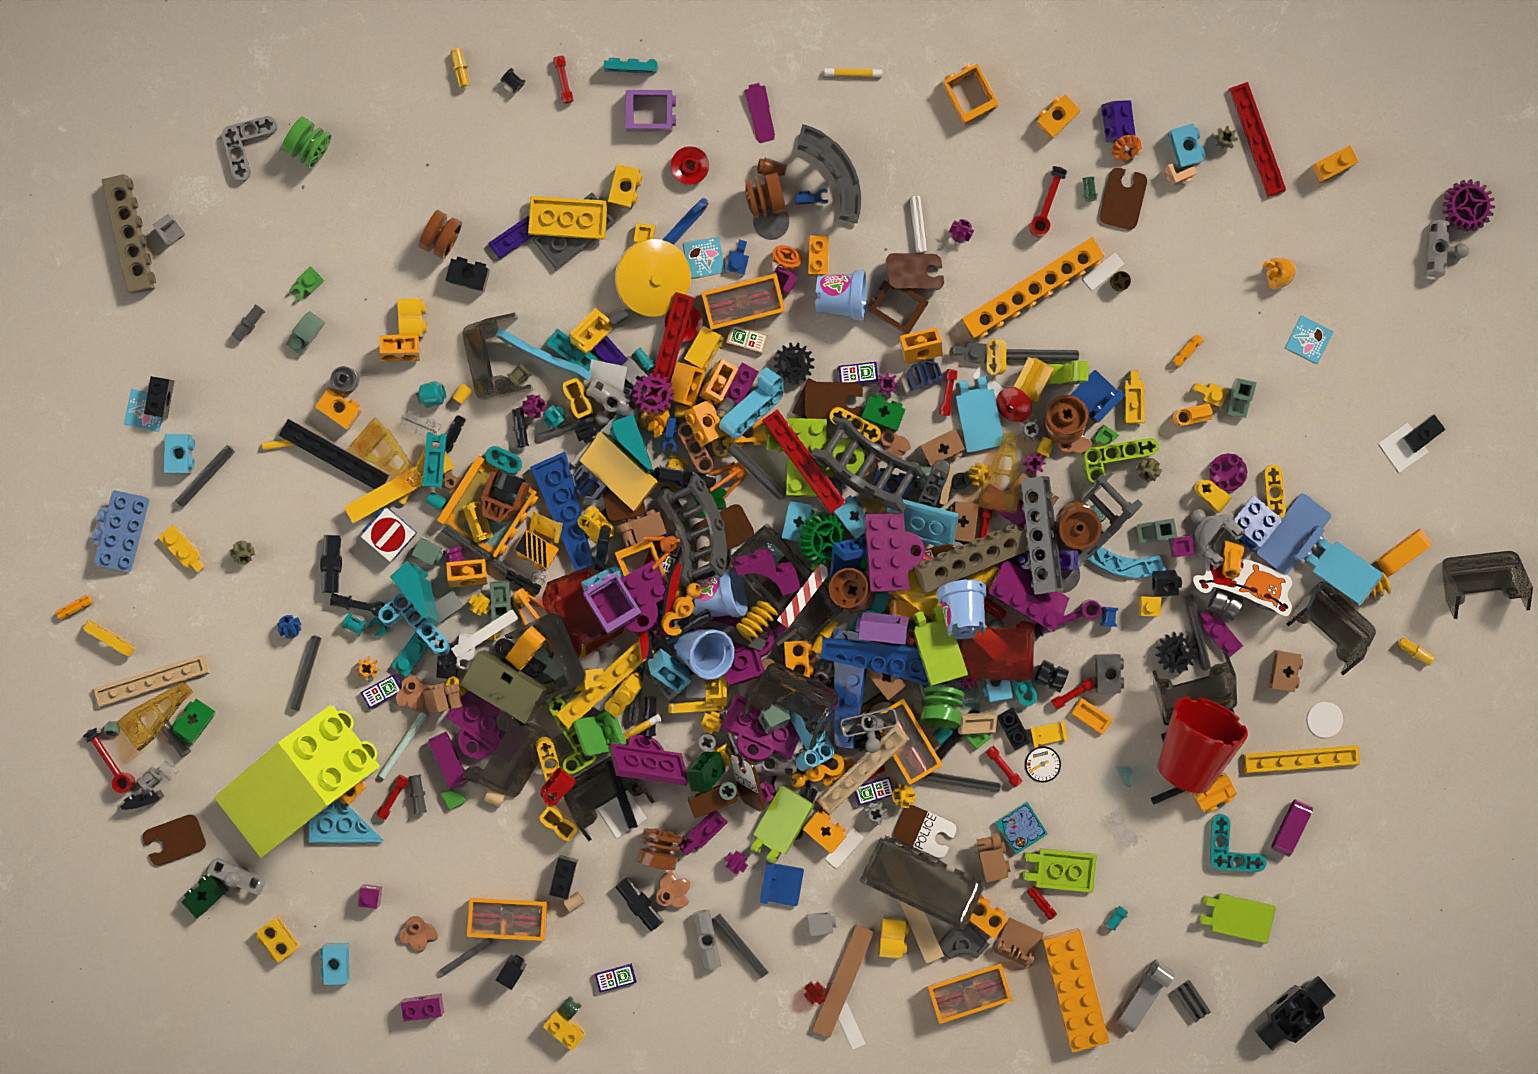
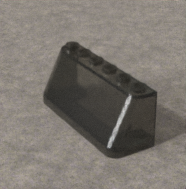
M768 523L761 527L731 555L732 560H735L739 556L752 554L759 549H768L773 556L775 567L781 563L791 562L796 569L800 588H802L813 573ZM744 574L750 583L754 582L759 587L757 590L764 598L767 596L772 601L770 605L777 612L780 610L783 613L799 592L798 590L783 596L776 583L770 578L760 574ZM822 583L791 625L795 626L797 629L796 633L802 640L806 639L809 642L836 618L844 608L838 606L831 599L829 589Z
M889 836L880 837L859 881L956 928L965 930L986 887L982 884L983 881L974 876L970 879L965 876L966 873L957 868L953 871L947 868L948 864L940 860L934 862L930 860L931 856L923 852L917 854L912 851V847L906 844L900 846L895 843V839Z

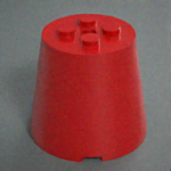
M1190 697L1180 698L1173 708L1157 767L1160 774L1169 783L1184 791L1191 793H1205L1209 791L1246 741L1248 736L1246 726L1238 722L1240 718L1236 714L1214 701L1198 697V700H1191Z

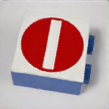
M381 508L375 515L377 519L372 524L368 523L362 530L364 534L361 537L389 562H393L418 532L390 508Z

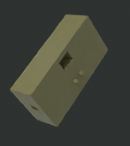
M487 650L477 652L460 684L524 724L533 720L549 690V687L522 671H518L515 667Z

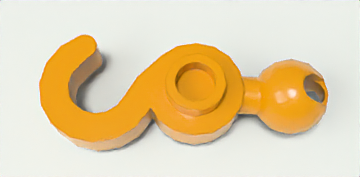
M689 584L686 589V597L677 598L673 604L674 611H670L663 616L661 626L667 634L678 635L682 632L678 626L670 628L669 622L672 619H681L691 615L694 610L692 600L699 597L702 592L699 584Z
M834 753L831 758L838 761L837 769L830 770L825 765L819 764L804 774H793L791 784L796 788L804 786L807 780L820 782L824 779L825 773L829 776H838L845 768L844 759L839 754Z

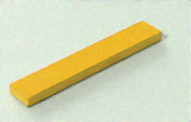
M446 451L443 474L455 468ZM424 463L344 506L352 523H356L421 487Z
M640 639L612 663L603 674L594 680V682H602L600 686L582 690L555 714L567 729L573 725L575 720L580 719L645 661L641 656Z
M1358 745L1243 754L1244 773L1360 765Z

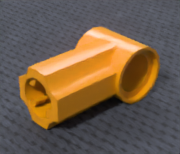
M1209 403L1179 409L1173 413L1172 421L1177 426H1187L1212 420V408ZM1181 412H1183L1186 415V421L1184 423H1182L1179 420V414Z
M1225 540L1221 549V557L1224 559L1222 574L1226 578L1233 579L1240 575L1241 559L1244 552V544Z

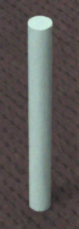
M422 711L420 712L379 773L381 778L385 779L428 716Z

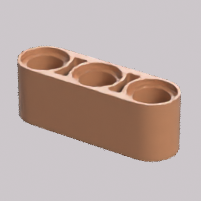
M687 422L682 423L678 428V433L696 468L703 474L711 472L714 464L705 446H702L699 453L691 451V445L698 442L694 437L693 431L690 436L682 434V428L690 426ZM704 459L710 462V468L705 471L701 470L699 463Z

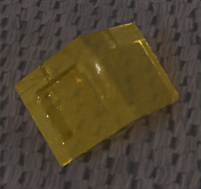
M865 497L860 501L865 510L870 514H882L887 510V507L882 505L883 501L874 497L872 500Z

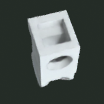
M461 632L458 644L473 634ZM477 646L457 658V669H469L475 658Z

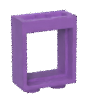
M626 90V131H672V126H676V115H672V107H676V95H673L672 90ZM634 97H667V124H634Z
M610 573L602 578L603 582L598 585L595 583L585 588L586 592L583 593L607 635L641 616L640 609L617 573L614 575ZM616 583L630 605L631 610L607 624L591 597Z
M863 612L862 617H858L856 633H859V639L905 644L909 617Z

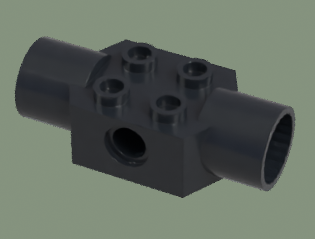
M1319 976L1314 978L1304 988L1294 985L1266 1010L1268 1019L1254 1031L1271 1051H1274L1285 1040L1297 1043L1325 1018L1323 1007L1333 1000L1336 995Z

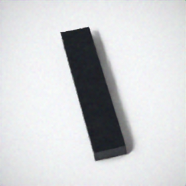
M287 419L279 434L280 437L373 489L384 485L390 476L291 419Z

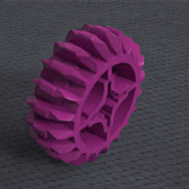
M1472 179L1468 180L1467 183L1465 180H1462L1460 185L1458 183L1453 184V188L1447 190L1450 195L1446 194L1443 197L1448 201L1442 203V206L1447 207L1442 213L1449 214L1445 220L1452 219L1453 221L1450 225L1455 226L1458 224L1457 230H1461L1464 226L1465 232H1468L1470 228L1472 231H1475L1477 226L1479 228L1484 227V223L1490 221L1487 216L1491 217L1494 214L1490 209H1494L1495 205L1490 204V202L1494 201L1495 198H1489L1488 196L1492 191L1485 192L1484 190L1487 185L1480 187V181H1476L1473 184ZM1469 191L1477 194L1480 199H1474ZM1461 192V202L1455 206L1456 197ZM1466 203H1467V204H1474V203H1476V204L1473 205L1471 208H1470V207H1467V208H1466V207H1463V208H1461V207L1464 206ZM1482 205L1481 214L1476 219V209L1478 206ZM1457 212H1463L1468 220L1461 218Z

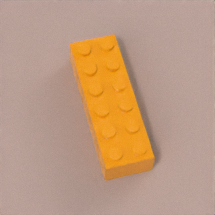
M1075 928L1042 937L1072 1053L1110 1043L1080 929Z

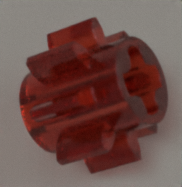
M810 981L805 986L806 992L803 995L812 1005L816 1002L820 1005L826 1000L824 995L827 991L818 981L815 984Z

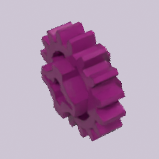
M650 373L649 378L645 375L642 376V382L637 380L636 384L639 387L633 388V391L636 392V394H633V399H638L635 402V406L641 405V412L646 409L647 415L654 411L655 416H657L659 410L665 413L664 407L670 409L671 404L669 402L674 401V397L670 395H673L675 391L670 389L672 383H666L667 377L660 379L659 373L656 377H653V374ZM645 387L646 393L641 396V390ZM650 392L657 393V397L650 396ZM666 393L667 396L663 402L661 396Z

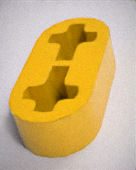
M993 338L987 343V370L992 375H1002L1006 370V343L1002 339Z

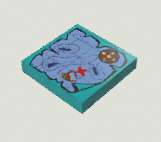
M1027 801L995 821L1015 854H1018L1048 834Z

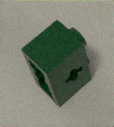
M704 751L688 768L686 774L691 791L701 793L710 791L726 772L720 752Z
M207 875L203 876L198 881L199 886L195 890L191 888L183 895L185 899L182 901V904L196 919L229 891L213 875L209 877ZM205 891L207 894L204 898H202V892Z

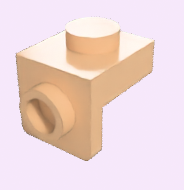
M1169 164L1166 166L1165 171L1167 180L1169 182L1172 181L1173 185L1181 181L1183 184L1194 180L1192 176L1197 174L1194 166L1176 174L1173 165Z

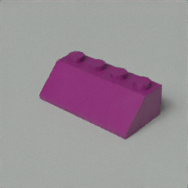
M1007 560L1002 561L987 586L986 593L1047 630L1054 632L1064 616L1069 597L1061 592L1035 595L1031 586L1032 575Z

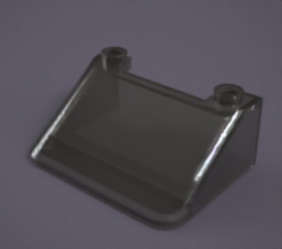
M501 710L496 718L498 728L506 732L485 769L476 765L469 766L462 777L513 798L521 793L539 763L535 747L536 741L541 737L551 739V736L546 730L533 722L524 724ZM543 743L542 747L544 752L548 746L546 743Z

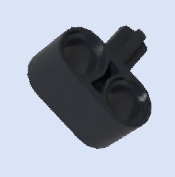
M439 643V648L442 649L444 646ZM449 643V653L445 656L437 657L436 678L449 679L453 676L457 678V657L451 648L458 643Z

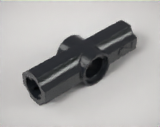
M660 465L657 472V481L685 488L688 484L682 482L683 476L689 474L692 477L697 472ZM697 473L704 480L708 489L716 484V476Z
M324 535L323 555H321L320 570L322 572L321 592L339 593V575L342 571V556H340L341 535Z
M628 876L615 886L617 891L626 900L629 909L635 916H639L651 932L664 922L652 907L649 898L642 891H639Z

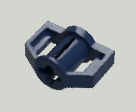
M928 360L912 365L905 374L911 391L944 379L939 364ZM927 364L932 366L936 378L932 379ZM913 369L915 370L918 381L920 383L918 385H916L911 372Z
M584 464L572 476L576 492L584 498L598 500L608 489ZM586 472L587 476L579 484L578 480ZM598 484L600 487L592 496H589L588 494Z

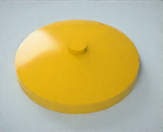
M658 239L642 240L629 247L621 256L615 272L616 289L623 303L632 311L650 317L667 314L672 307L676 292L687 295L691 283L690 267L684 254L673 244Z

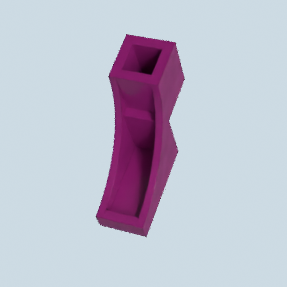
M759 549L752 554L739 556L731 561L732 567L738 576L750 573L764 575L776 583L783 596L801 590L796 569L791 562L781 563L775 567L773 556L768 549Z

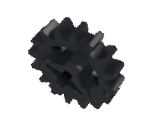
M790 342L789 348L783 345L782 352L777 350L776 353L779 355V358L774 357V361L778 362V364H775L773 367L779 369L776 374H782L783 381L788 378L789 384H791L792 380L799 384L800 378L806 381L805 375H812L809 369H814L815 366L810 365V362L815 361V359L809 357L812 354L811 351H805L807 346L800 348V343H797L796 347H793L792 342ZM792 350L798 351L796 355L786 354ZM803 356L806 357L807 367L802 364L801 359ZM798 359L797 364L799 367L794 366L791 368L789 360ZM781 360L786 362L787 368L785 371L781 367ZM794 371H799L802 373L798 376L790 375Z
M1172 632L1171 637L1165 634V640L1159 639L1161 646L1155 647L1159 650V653H1156L1155 656L1161 658L1158 660V664L1164 663L1162 667L1164 670L1170 667L1169 672L1171 673L1175 669L1177 673H1181V668L1188 671L1187 665L1193 666L1194 664L1191 660L1197 659L1193 652L1198 651V649L1192 648L1195 641L1189 642V635L1183 638L1182 632L1178 636L1175 632ZM1175 640L1174 644L1169 647L1166 646L1170 641ZM1184 643L1187 645L1189 652L1185 651L1183 647ZM1178 647L1180 655H1176L1175 657V654H1173L1172 651L1176 650ZM1164 653H1167L1169 656V663L1165 659ZM1186 658L1184 663L1177 665L1180 660Z

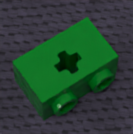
M874 394L873 397L869 396L861 418L898 431L906 410L902 408L903 404L893 400L891 403L885 402V398ZM887 407L886 411L889 412V415L886 414L882 417L879 409Z
M195 699L194 702L190 701L184 709L185 714L182 718L178 717L172 725L174 727L173 733L192 746L215 716V711L198 699ZM194 717H195V718H196V724H195V723H192V724L190 725V724H189V718H190L191 720H193Z

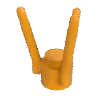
M521 588L511 596L514 601L512 605L516 608L525 630H528L529 626L519 606L521 608L526 606L538 621L541 618L529 604L531 602L530 599L543 610L549 612V609L532 596L529 590L526 592Z

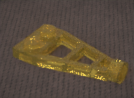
M375 417L349 445L363 459L402 478L412 487H416L423 479V476L416 471L392 432ZM382 440H385L391 449L385 458H380L373 453V450ZM396 454L404 462L399 470L389 465V462Z
M1003 433L1001 445L981 487L979 508L1017 513L1020 487L1016 450L1018 436L1016 434ZM1003 456L1011 457V470L998 468ZM998 475H1006L1010 478V489L1008 491L993 488V483Z
M182 681L178 686H174L131 709L117 721V724L136 750L141 751L156 738L178 707L193 691ZM169 698L172 704L165 713H162L157 705ZM154 711L157 715V720L150 728H146L140 718L143 714Z

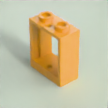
M972 64L966 65L961 69L962 72L957 75L955 73L949 74L942 83L963 125L990 112L999 105L978 64L974 66ZM974 73L988 102L964 113L950 86Z
M643 541L615 552L624 576L629 574L623 559L627 556L650 548L655 563L660 559L653 541ZM661 563L658 569L665 582H667L668 578Z

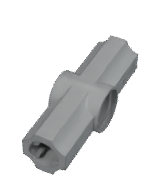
M710 910L694 912L693 915L705 970L721 967ZM709 935L713 941L710 944H705L702 941V937Z

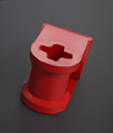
M561 767L557 768L540 789V795L544 802L549 806L559 803L562 797L574 786L576 779Z

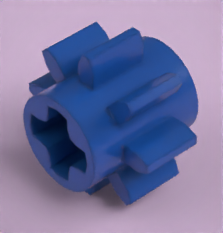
M285 615L277 623V630L280 636L285 635L286 638L292 639L298 636L299 631L302 630L300 627L301 622L298 617L294 619L293 615Z

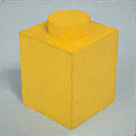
M1139 596L1138 615L1160 616L1161 597Z

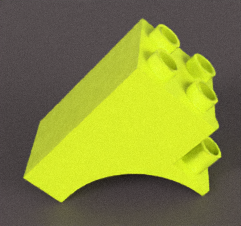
M328 706L275 744L214 796L215 800L260 858L285 841L380 767L376 761L377 750L375 746L368 741L361 742L352 730L354 725L353 718L349 713L337 711L334 706Z

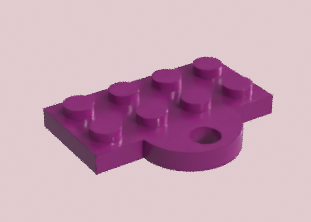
M904 513L865 514L869 592L909 590L908 571L915 569L914 565L919 564L925 557V546L922 540L911 532H905ZM912 546L919 548L920 553L918 556H913L910 553Z
M654 560L620 578L641 611V616L639 617L645 616L649 620L648 625L645 627L638 625V618L626 624L624 627L631 632L642 633L651 629L658 617L656 604L665 599L667 583L658 567L655 570L652 569V566L655 564ZM616 583L591 597L607 624L631 610L630 605Z
M728 615L713 617L712 620L736 628L738 623L742 624L741 619L747 618V616L736 618ZM761 625L763 632L769 633V638L765 640L762 651L732 641L734 645V659L731 667L725 673L729 687L766 676L761 658L772 650L775 642L774 633L769 625L768 627ZM756 631V634L758 635V637H759V635L761 634V632Z
M467 689L466 693L460 697L462 707L452 709L447 715L449 720L462 728L458 735V744L461 751L466 756L474 759L484 758L494 751L509 762L531 730L508 713ZM469 742L477 744L476 752H469L467 750Z
M735 694L720 729L738 736L736 746L740 755L751 762H762L768 759L774 752L791 760L800 739L791 720L787 726L767 734L758 719L761 711L767 708ZM754 747L757 750V754L751 755L747 748Z
M639 734L632 736L627 745L611 743L609 747L616 776L685 786L689 782L682 753L664 751L662 745L652 737Z

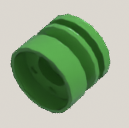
M302 116L287 133L281 150L293 158L300 153L298 161L301 163L305 162V165L311 169L324 156L332 135L328 132L323 133L324 130L320 127L313 132L315 124Z
M946 686L926 687L924 689L925 697L923 702L930 706L922 708L920 721L926 725L939 728L960 727L962 713L956 709L963 707L962 700L965 694L958 689Z

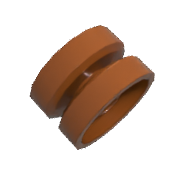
M437 209L422 233L419 247L427 252L434 248V255L444 260L458 238L462 222L455 218L447 221V214Z
M1062 395L1049 403L1044 418V429L1047 435L1053 441L1061 444H1070L1077 441L1083 435L1089 418L1085 403L1072 395Z
M1084 502L1068 503L1060 509L1056 516V528L1061 539L1067 546L1073 549L1089 548L1097 542L1101 535L1102 526L1099 517L1094 509Z

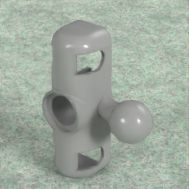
M1439 219L1430 223L1426 261V275L1428 277L1441 278L1445 275L1447 254H1454L1457 258H1464L1469 253L1468 246L1463 243L1457 244L1455 247L1449 245L1448 229L1450 224L1447 220ZM1437 224V231L1432 232V225ZM1435 244H1439L1442 247L1441 253L1436 251ZM1434 262V269L1428 270L1429 263Z
M597 378L592 379L586 389L588 397L595 398L596 402L604 406L603 411L598 412L595 416V421L601 426H605L610 422V412H616L622 416L633 414L635 419L640 412L641 405L637 406L635 410L629 407L631 401L636 402L637 400ZM596 383L603 385L601 391L595 388ZM609 398H615L617 403L611 402Z
M888 708L840 720L839 728L841 734L845 737L867 733L866 749L871 753L879 751L881 744L875 737L874 731L894 727L897 725L898 720L896 711ZM870 717L872 720V725L869 728L864 726V719ZM890 722L891 726L884 727V723ZM853 731L854 734L847 735L846 732Z
M771 755L765 761L752 762L756 768L757 776H791L797 771L796 758L793 756L789 760L783 756ZM742 757V767L746 771V767L744 766L743 762L745 758ZM770 761L773 764V769L766 768L764 762ZM785 769H792V773H785Z
M215 858L207 873L224 880L227 886L242 888L255 895H260L265 885L264 878L249 872L248 869L240 865L231 864L220 858ZM219 863L224 865L221 871L217 868ZM254 878L259 880L256 887L252 884Z

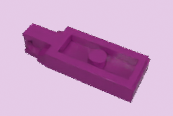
M1206 609L1198 614L1204 620L1202 624L1203 629L1227 658H1230L1243 647L1242 643L1216 614L1211 616Z
M717 810L709 813L685 836L679 845L681 851L688 855L694 849H701L728 821Z

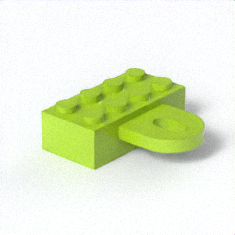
M788 418V424L810 454L814 448L826 449L831 439H826L827 419ZM840 439L832 452L833 457L836 458L837 454L845 453L852 440ZM859 445L853 453L856 456V462L854 464H846L847 469L853 474H857L864 463V453ZM787 456L786 497L818 498ZM818 463L828 478H835L833 470L829 467L825 469Z

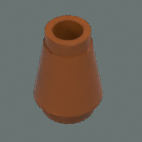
M766 157L759 159L758 174L765 176L777 172L778 176H785L786 164Z

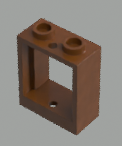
M884 279L879 287L881 293L878 297L874 296L868 304L871 307L869 312L905 335L909 334L929 302L911 290H900L919 302L908 322L903 326L876 309L890 287L888 281Z
M722 784L712 787L706 793L699 792L689 796L688 803L694 819L738 802L740 791L737 784H734L737 789L736 796L731 800H725L720 796L719 789ZM725 786V790L722 789L723 794L726 793L727 796L732 795L731 792H734L733 788H729V786Z

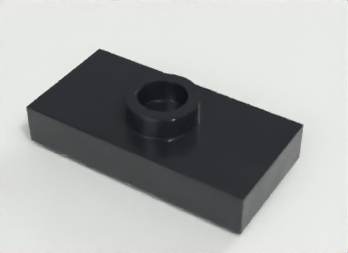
M1433 414L1402 438L1413 453H1416L1446 429L1435 414Z

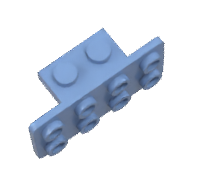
M117 490L112 491L108 507L102 506L101 510L97 513V526L92 532V543L98 545L94 559L96 565L126 572L132 570L149 504L148 498Z
M1300 494L1287 510L1278 527L1264 545L1256 551L1257 555L1282 574H1288L1297 561L1306 560L1311 555V548L1314 544L1318 545L1324 538L1322 534L1325 531L1323 527L1331 518V514L1306 494Z

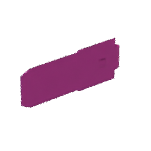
M759 83L748 85L749 89L744 91L756 139L759 143L774 140L775 132L765 85L760 86Z

